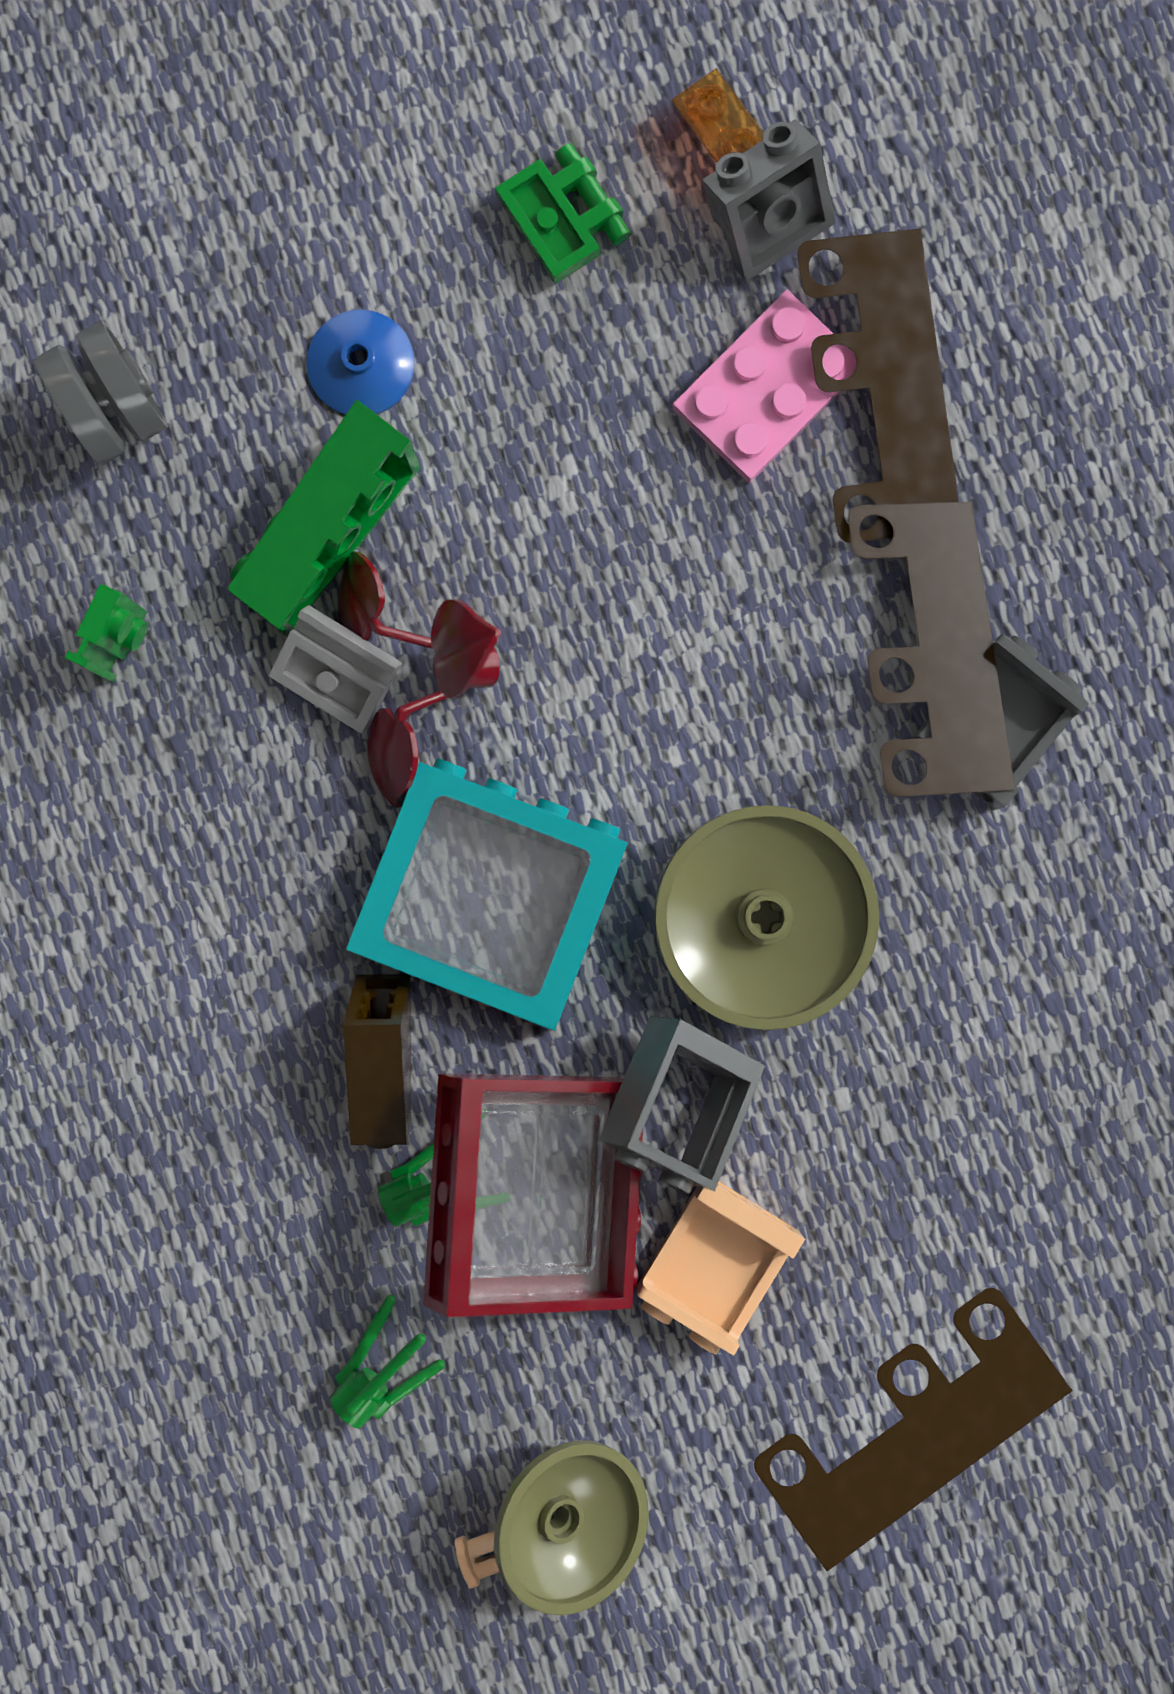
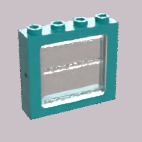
M436 758L433 767L419 762L413 784L407 792L346 950L555 1031L628 842L618 839L621 832L620 828L598 819L590 818L587 826L566 819L570 809L557 803L539 798L535 807L517 800L515 797L518 789L500 781L487 778L485 786L464 779L467 769L451 762Z

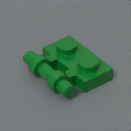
M572 143L562 146L555 153V158L563 168L555 175H551L540 158L495 187L496 197L554 284H557L600 256V247L592 236L596 232L605 231L614 246L620 245L632 234L622 219L624 215L623 209L615 197H607L595 179L598 173L588 157L581 158ZM578 191L590 210L579 216L565 196L570 192Z

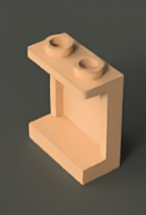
M720 1181L715 1191L696 1187L637 1285V1294L644 1300L641 1308L664 1324L669 1325L674 1318L690 1328L692 1331L689 1334V1338L705 1350L717 1355L722 1348L728 1353L735 1355L740 1346L738 1339L787 1257L790 1256L794 1259L805 1238L799 1230Z

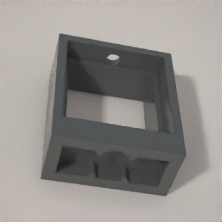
M650 1015L598 1141L617 1149L618 1151L614 1159L628 1167L645 1173L649 1166L661 1171L658 1181L675 1190L690 1194L692 1186L715 1191L765 1065L681 1019ZM674 1053L715 1075L681 1161L639 1140Z

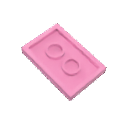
M786 289L673 403L672 409L750 484L841 392L828 393L819 389L815 381L811 345L815 338L834 333ZM837 344L829 347L825 351L822 360L825 372L836 380L849 378L856 369V357L845 345Z

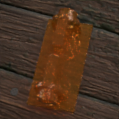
M717 68L672 99V103L716 163L720 158L729 153H744L763 140L764 132Z

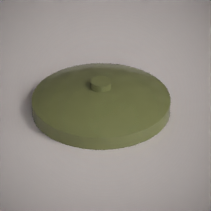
M771 805L751 806L733 810L708 821L685 839L675 851L663 872L657 890L654 909L655 935L661 957L669 974L687 997L700 1008L727 1023L740 1027L760 1030L785 1029L813 1021L826 1014L841 1003L857 986L868 968L877 942L879 931L878 898L873 879L863 858L850 841L836 828L824 820L798 809Z

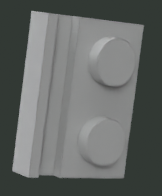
M308 605L300 610L297 616L299 619L294 629L290 631L269 677L362 734L372 723L402 662Z

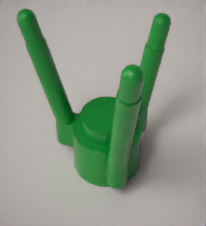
M482 1108L481 1120L486 1116L484 1108ZM434 1142L408 1163L390 1170L392 1180L378 1187L382 1208L391 1224L395 1227L409 1221L416 1227L429 1221L428 1206H430L431 1182L429 1183L423 1173L415 1176L413 1173L433 1159ZM507 1192L476 1197L475 1210L506 1203L510 1196Z
M392 1294L385 1298L350 1360L335 1376L340 1386L329 1397V1402L338 1416L348 1425L357 1429L362 1428L372 1416L380 1419L392 1405L427 1382L445 1367V1362L442 1359H438L386 1394L388 1392L386 1385L388 1380L426 1342V1336L419 1333L378 1373L366 1367L359 1373L358 1369L396 1303V1297Z

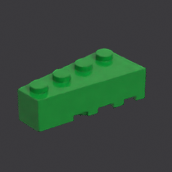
M356 399L282 509L269 521L264 530V535L252 553H246L236 563L231 571L230 579L232 582L227 590L288 637L299 619L297 616L300 610L308 605L312 607L348 562L350 552L356 551L420 470L421 467L411 440Z

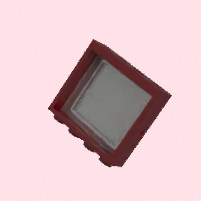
M438 1073L423 1306L445 1317L632 1309L633 1290L636 1288L638 1281L635 1253L636 1237L641 1227V1212L638 1204L640 1178L643 1172L616 1161L614 1158L618 1150L598 1141L624 1078ZM643 1130L639 1137L640 1141H642L643 1138Z

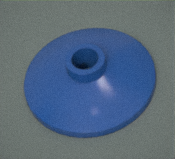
M351 310L332 317L320 327L310 343L306 365L308 378L315 393L323 403L334 411L346 415L357 399L374 413L380 414L397 404L407 392L412 382L415 361L411 343L403 329L396 322L375 311ZM364 350L367 352L368 358L366 362L358 366L349 363V356L353 351Z

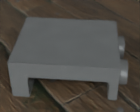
M1004 634L994 639L992 646L995 653L1015 790L973 792L993 810L1001 809L1008 805L1019 791L1017 786L1069 722L1076 715L1082 713L1089 705L1079 695L1082 689L1071 677L1061 671L1050 672L1036 660L1039 654L1028 642L1020 637L1012 636L1009 638ZM929 718L912 739L932 738Z

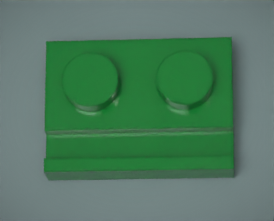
M100 583L76 633L78 637L83 639L76 654L68 651L65 659L114 683L117 675L110 671L116 658L125 660L129 650L135 652L144 640L148 623L143 620L147 611L121 592Z

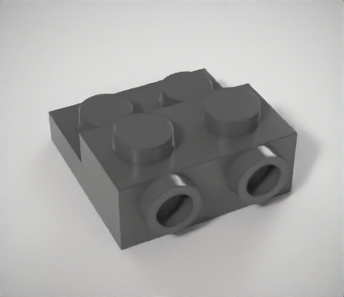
M796 119L790 123L777 122L770 125L764 131L761 142L744 153L734 152L723 156L716 164V171L702 180L713 220L725 232L734 268L746 282L799 248L803 242L813 239L836 223L820 142Z

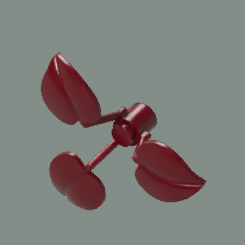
M352 551L343 571L338 591L337 606L340 625L366 641L369 640L373 631L380 636L433 649L435 653L433 657V674L439 691L398 707L395 714L389 708H380L372 720L368 733L367 755L374 781L380 792L392 806L402 808V800L413 784L419 760L417 739L413 728L406 721L408 716L417 710L447 698H459L468 688L493 687L498 680L500 672L499 656L494 646L502 631L482 619L468 604L458 599H447L441 603L433 619L431 638L385 626L378 618L385 604V594L380 575L372 562L364 554Z

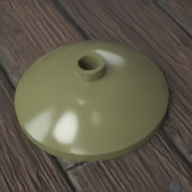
M580 1440L566 1442L543 1452L520 1472L503 1499L494 1533V1552L498 1570L508 1589L519 1600L541 1613L570 1615L597 1605L622 1584L637 1562L648 1528V1498L637 1469L625 1456L613 1448L595 1441ZM558 1508L557 1515L552 1520H550L552 1514Z

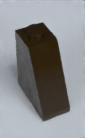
M356 974L343 1022L350 1144L368 1145L374 1149H386L394 1145H407L412 1118L411 975Z

